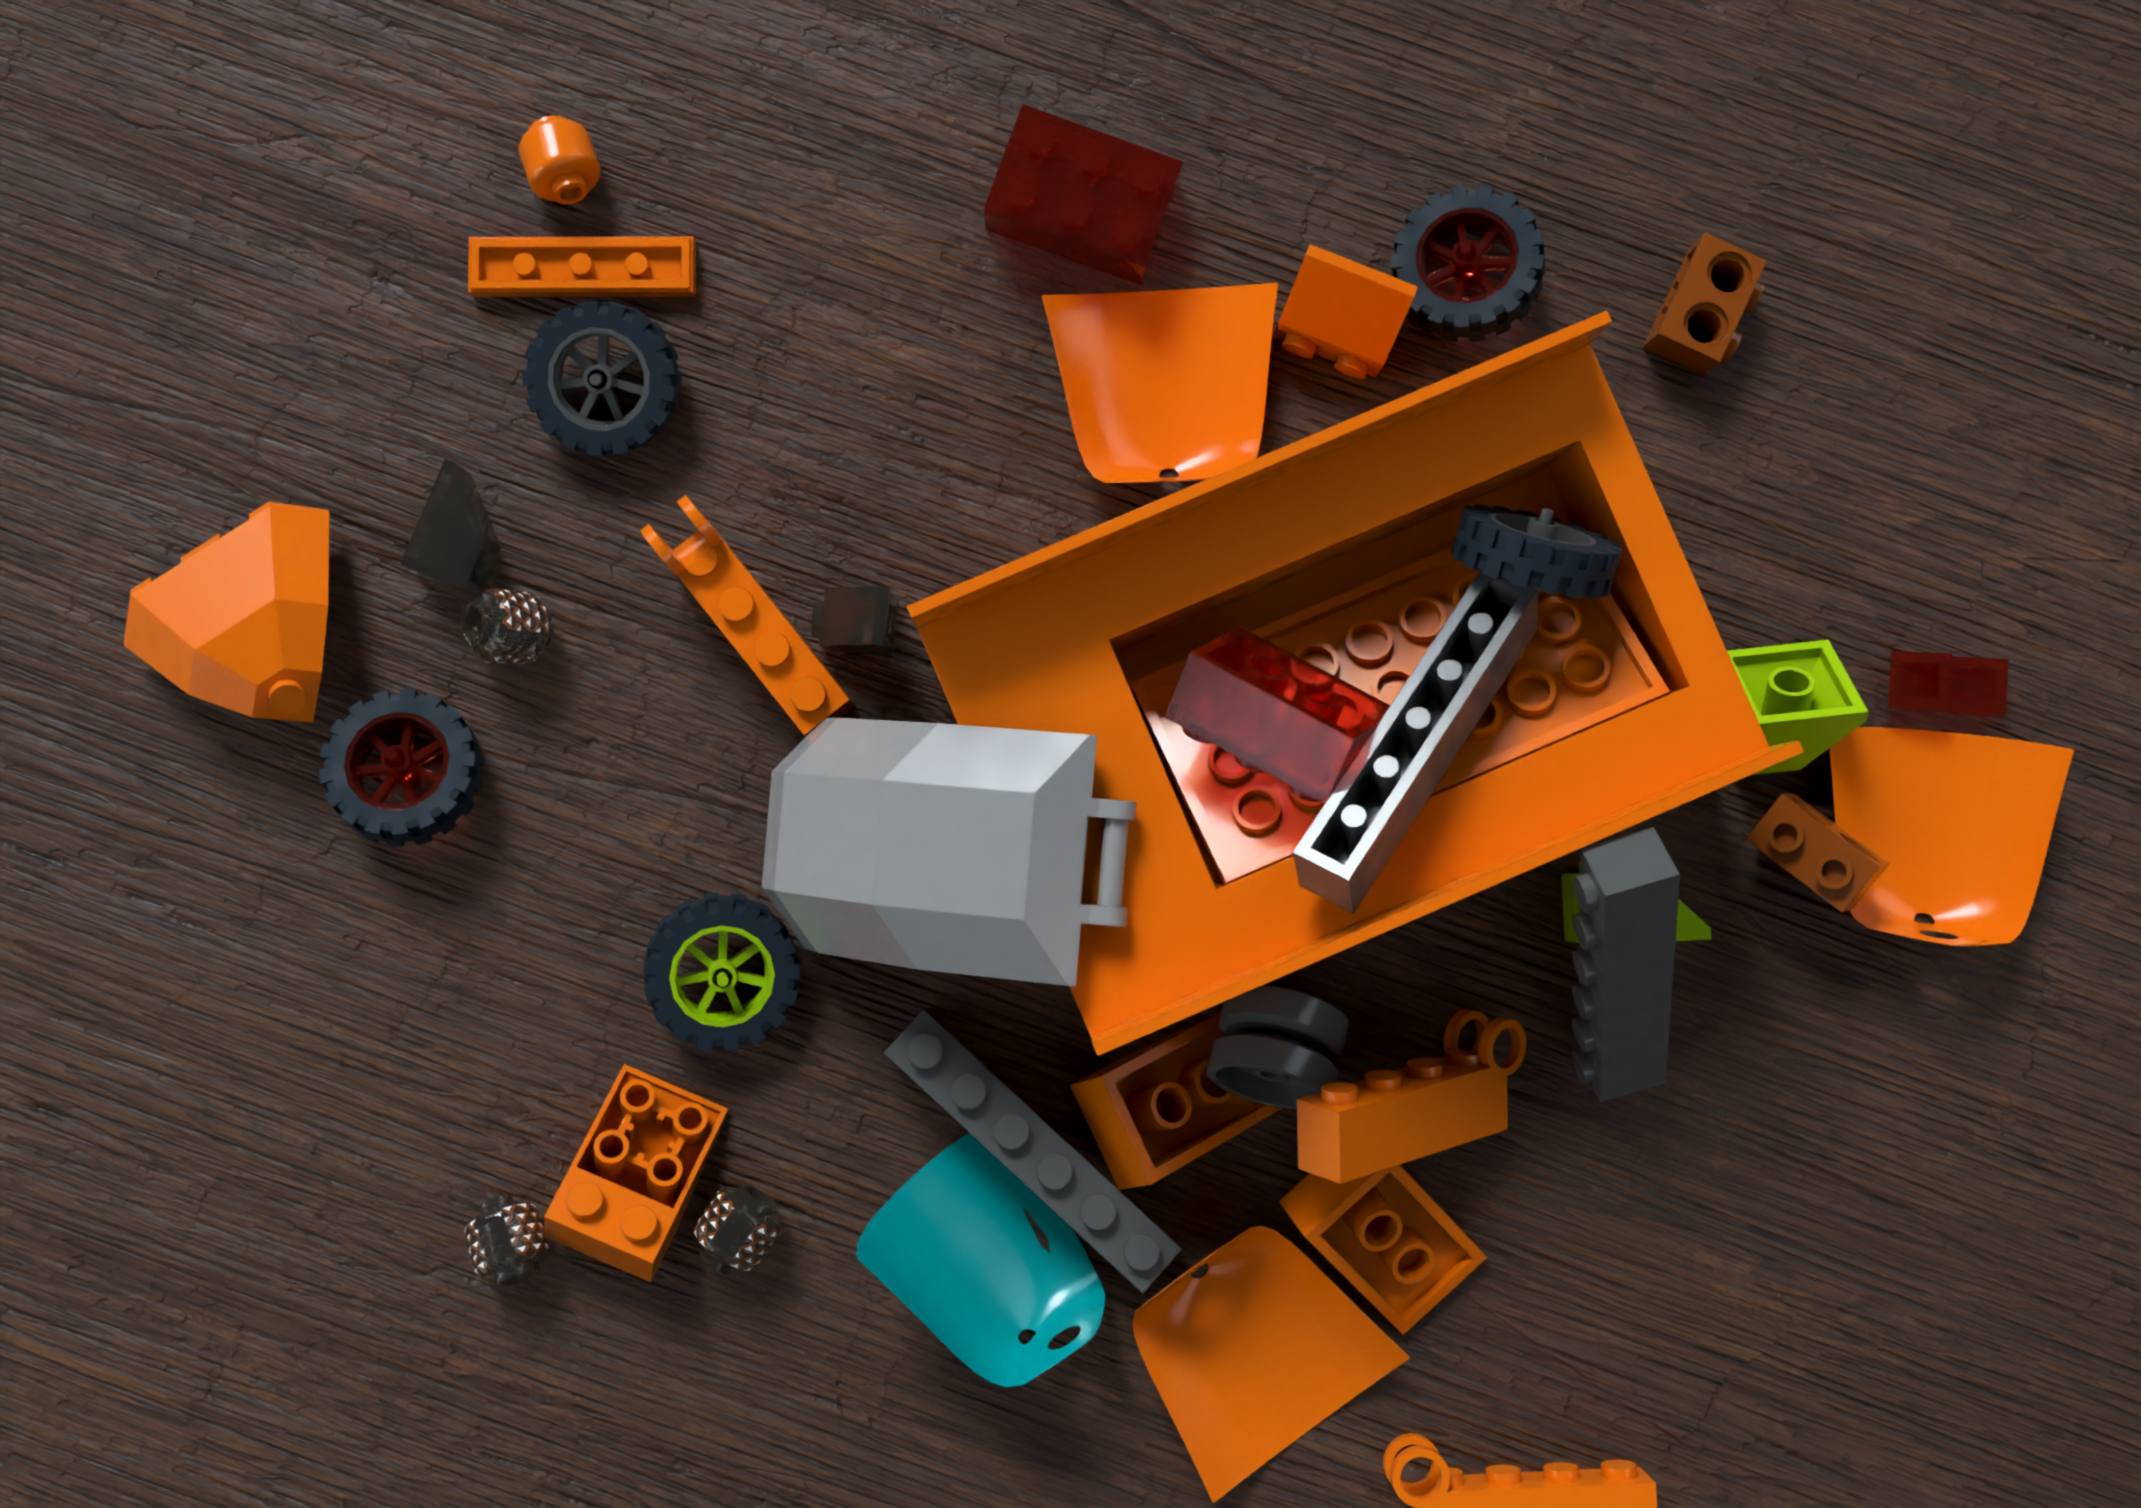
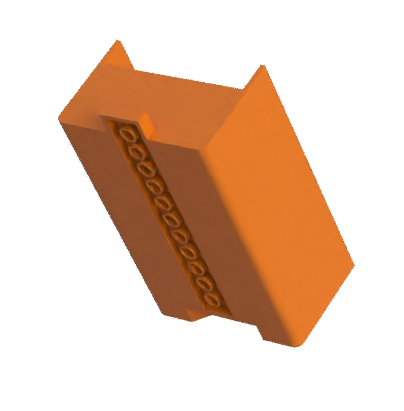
M1607 310L906 606L918 629L958 725L1097 735L1092 798L1137 802L1136 819L1129 820L1122 907H1128L1127 926L1081 924L1076 986H1069L1090 1034L1097 1056L1804 752L1799 740L1769 746L1590 345L1612 322ZM1555 503L1568 524H1576L1588 528V532H1598L1607 536V540L1616 541L1620 544L1623 552L1610 594L1670 690L1668 695L1430 796L1354 914L1300 887L1293 856L1233 882L1223 884L1132 695L1130 682L1452 547L1465 506L1485 505L1490 508L1501 506L1507 507L1512 511L1519 509L1535 512ZM1088 818L1081 901L1084 904H1097L1104 818Z

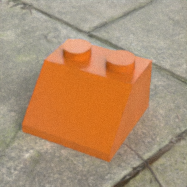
M1309 244L1273 338L1283 341L1281 346L1286 351L1299 357L1313 358L1314 354L1335 362L1334 368L1347 376L1364 379L1366 375L1376 378L1387 360L1418 286Z

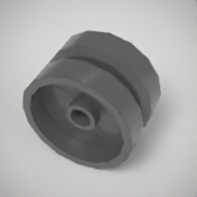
M1257 987L1223 1002L1219 1018V1028L1226 1036L1215 1040L1213 1043L1207 1067V1077L1215 1085L1239 1097L1277 1108L1297 1110L1298 1098L1321 1092L1322 1085L1336 1082L1338 1069L1331 1060L1342 1056L1349 1020L1342 1011L1325 1001L1307 994L1279 987Z

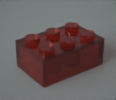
M1022 104L983 209L985 228L987 231L1142 286L1180 183L1183 161Z
M1238 627L1189 653L1165 717L1182 726L1183 732L1191 739L1201 743L1215 744L1234 754L1235 760L1244 768L1259 773L1267 772L1287 783L1289 790L1299 798L1325 804L1390 705L1244 628Z

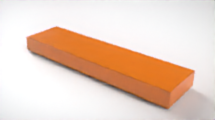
M693 236L469 237L468 292L473 297H696V241Z

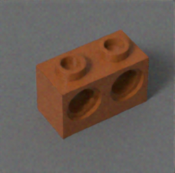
M1705 232L1688 249L1643 347L1701 375L1706 374L1720 362L1727 364L1742 338V333L1735 329L1743 312L1750 314L1764 291L1765 283L1758 279L1767 261ZM1711 272H1719L1729 280L1730 292L1720 291L1714 286L1711 280ZM1688 321L1698 322L1705 328L1708 335L1707 343L1698 342L1691 337L1688 331Z
M1795 793L1781 794L1746 838L1753 846L1841 913L1853 909L1890 865Z

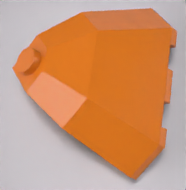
M267 502L251 512L249 520L223 536L218 533L182 556L181 563L154 580L149 577L130 590L124 646L190 696L252 718L313 723L322 676L328 614L329 510Z

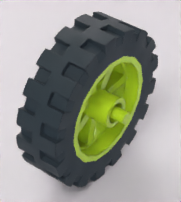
M719 892L704 894L702 899L695 901L689 899L677 906L675 912L670 916L667 914L657 926V931L650 938L647 945L644 961L645 996L653 1008L656 1020L661 1026L665 1025L669 1028L671 1035L683 1043L686 1040L696 1043V1048L712 1051V1047H724V1052L740 1049V1044L751 1041L753 1045L766 1038L767 1031L772 1027L777 1029L786 1018V1011L790 1006H793L798 993L797 985L798 980H800V967L796 948L786 925L780 918L778 919L772 914L771 909L759 901L755 903L747 900V896L731 893V896H719ZM719 932L718 952L709 955L694 942L703 935ZM728 932L740 934L752 942L733 957L727 953ZM685 950L707 966V969L678 974L679 963ZM757 952H761L764 961V976L736 969ZM708 980L709 985L698 1005L686 996L681 987ZM736 982L759 986L760 989L756 995L742 1005L734 988ZM716 992H726L733 1009L717 1011L710 1010L708 1007Z

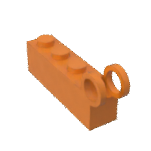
M686 494L677 503L698 529L686 541L672 550L650 523L640 530L650 546L669 569L679 577L804 736H807L826 718H840L856 706L720 533L708 522Z
M1462 1009L1453 1015L1445 1030L1444 1049L1447 1056L1436 1059L1414 1058L1407 1061V1067L1395 1071L1372 1070L1365 1073L1364 1080L1353 1083H1327L1321 1086V1092L1298 1098V1169L1342 1184L1508 1130L1507 1076L1513 1074L1519 1068L1525 1056L1527 1042L1522 1025L1516 1020L1499 1017L1489 1022L1486 1015L1480 1011ZM1473 1020L1477 1028V1039L1471 1052L1459 1049L1458 1039L1462 1027L1468 1021ZM1507 1028L1512 1038L1511 1051L1508 1058L1501 1065H1497L1493 1056L1494 1043L1500 1032Z
M1415 1433L1396 1437L1387 1446L1383 1456L1384 1472L1394 1491L1404 1503L1414 1508H1657L1656 1482L1641 1467H1637L1636 1463L1628 1460H1606L1601 1462V1469H1579L1578 1465L1573 1463L1552 1462L1543 1465V1471L1521 1472L1519 1467L1513 1465H1492L1486 1467V1474L1463 1475L1462 1470L1448 1467L1435 1445L1428 1438ZM1409 1445H1416V1446H1411V1447H1408V1448L1404 1449L1403 1451H1401V1452L1396 1456V1454H1397L1402 1448H1404V1447H1406V1446H1409ZM1419 1457L1431 1460L1430 1471L1424 1479L1414 1483L1401 1480V1472L1410 1460Z

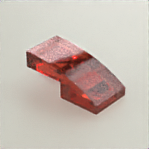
M1891 651L1887 708L1942 714L2003 717L2006 715L2009 659L1953 657L1951 653Z

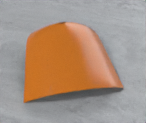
M1277 282L1212 288L1041 296L1053 339L1078 449L1086 468L1094 478L1104 483L1204 480L1257 458L1265 417L1273 324L1279 285ZM1164 469H1173L1177 471L1179 476L1159 477V474Z
M1857 727L1830 747L1829 756L1835 824L1890 864L1857 905L1849 910L1853 918L1867 929L1942 945L1985 946L2012 943L2020 935L2027 923L2034 903L2074 750L2000 737L1887 727ZM1918 913H1925L1930 915L1935 923H1918L1914 921V918ZM1920 932H1940L1956 936L1957 939L1936 938Z
M1265 1226L1250 1227L1208 1255L1135 1311L1133 1318L1134 1337L1142 1359L1194 1462L1212 1503L1218 1501L1249 1475L1332 1413L1410 1359V1356L1391 1340L1309 1257L1280 1233ZM1208 1264L1209 1270L1205 1275L1200 1278L1191 1276L1201 1266Z

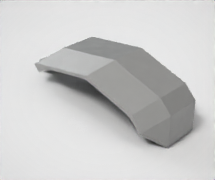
M826 718L772 771L762 889L804 949L816 953L917 970L1076 986L1081 924L1127 926L1128 907H1122L1129 820L1136 819L1137 802L1092 798L1097 735L944 723ZM1089 817L1104 818L1097 904L1081 903Z

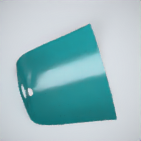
M967 1133L945 1148L914 1174L872 1217L858 1239L856 1258L899 1298L955 1356L973 1372L990 1383L1006 1388L1028 1383L1087 1344L1096 1335L1100 1327L1105 1308L1106 1294L1074 1229L970 1133ZM1023 1208L1029 1212L1030 1216L1046 1235L1050 1253L1040 1245ZM1071 1327L1081 1328L1079 1335L1066 1346L1055 1350L1048 1348L1051 1340L1060 1332ZM1023 1330L1035 1331L1036 1335H1033L1028 1343L1023 1345L1019 1341L1018 1336Z

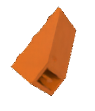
M624 1064L544 1216L545 1237L648 1282H652L677 1231L728 1113V1108Z

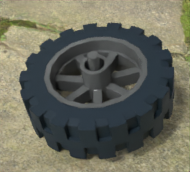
M584 302L558 311L556 316L550 321H545L536 331L538 335L534 343H529L524 358H527L528 361L527 369L522 371L523 386H527L529 398H526L528 407L532 413L537 414L541 420L539 425L547 434L557 437L561 440L560 444L569 449H578L586 452L588 455L602 456L621 454L643 446L664 430L671 414L675 413L679 399L677 397L679 387L682 385L681 371H678L676 362L678 359L677 352L673 344H669L664 336L666 333L656 322H652L641 311L619 303ZM598 336V365L590 361L575 345L586 338ZM610 337L622 341L633 350L614 365L609 364ZM568 355L586 370L582 378L562 381L563 364ZM638 359L644 372V386L622 379L621 371ZM585 386L590 391L580 412L567 398L565 389ZM618 388L641 395L635 408L626 415L615 394V390ZM602 393L615 420L600 421L589 418Z
M1474 505V507H1464L1451 553L1455 560L1462 561L1466 567L1472 570H1483L1484 575L1495 579L1503 578L1509 580L1510 584L1524 588L1527 586L1535 587L1540 592L1554 595L1560 592L1568 597L1582 598L1584 595L1591 599H1598L1601 596H1609L1623 548H1620V544L1616 541L1607 540L1608 537L1603 534L1588 532V528L1576 524H1566L1561 522L1560 519L1553 518L1554 511L1551 509L1542 508L1540 516H1537L1533 512L1519 509L1512 511L1507 507L1501 506L1490 508L1485 505Z

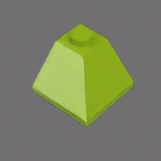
M1829 640L1727 651L1769 746L1799 740L1804 750L1799 755L1752 775L1801 770L1867 721L1869 711Z

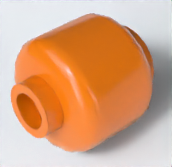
M553 115L542 117L529 126L528 131L522 136L518 145L520 160L529 186L539 198L566 205L577 203L584 199L587 193L596 186L601 176L600 163L589 133L580 123Z

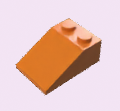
M1221 1010L1130 1053L1070 1085L1119 1190L1152 1185L1282 1109L1234 1095L1215 1085L1207 1077V1067L1213 1043L1215 1040L1226 1036L1219 1028Z
M1402 1164L1342 1184L1309 1173L1279 1201L1303 1236L1403 1335L1487 1259L1486 1255Z

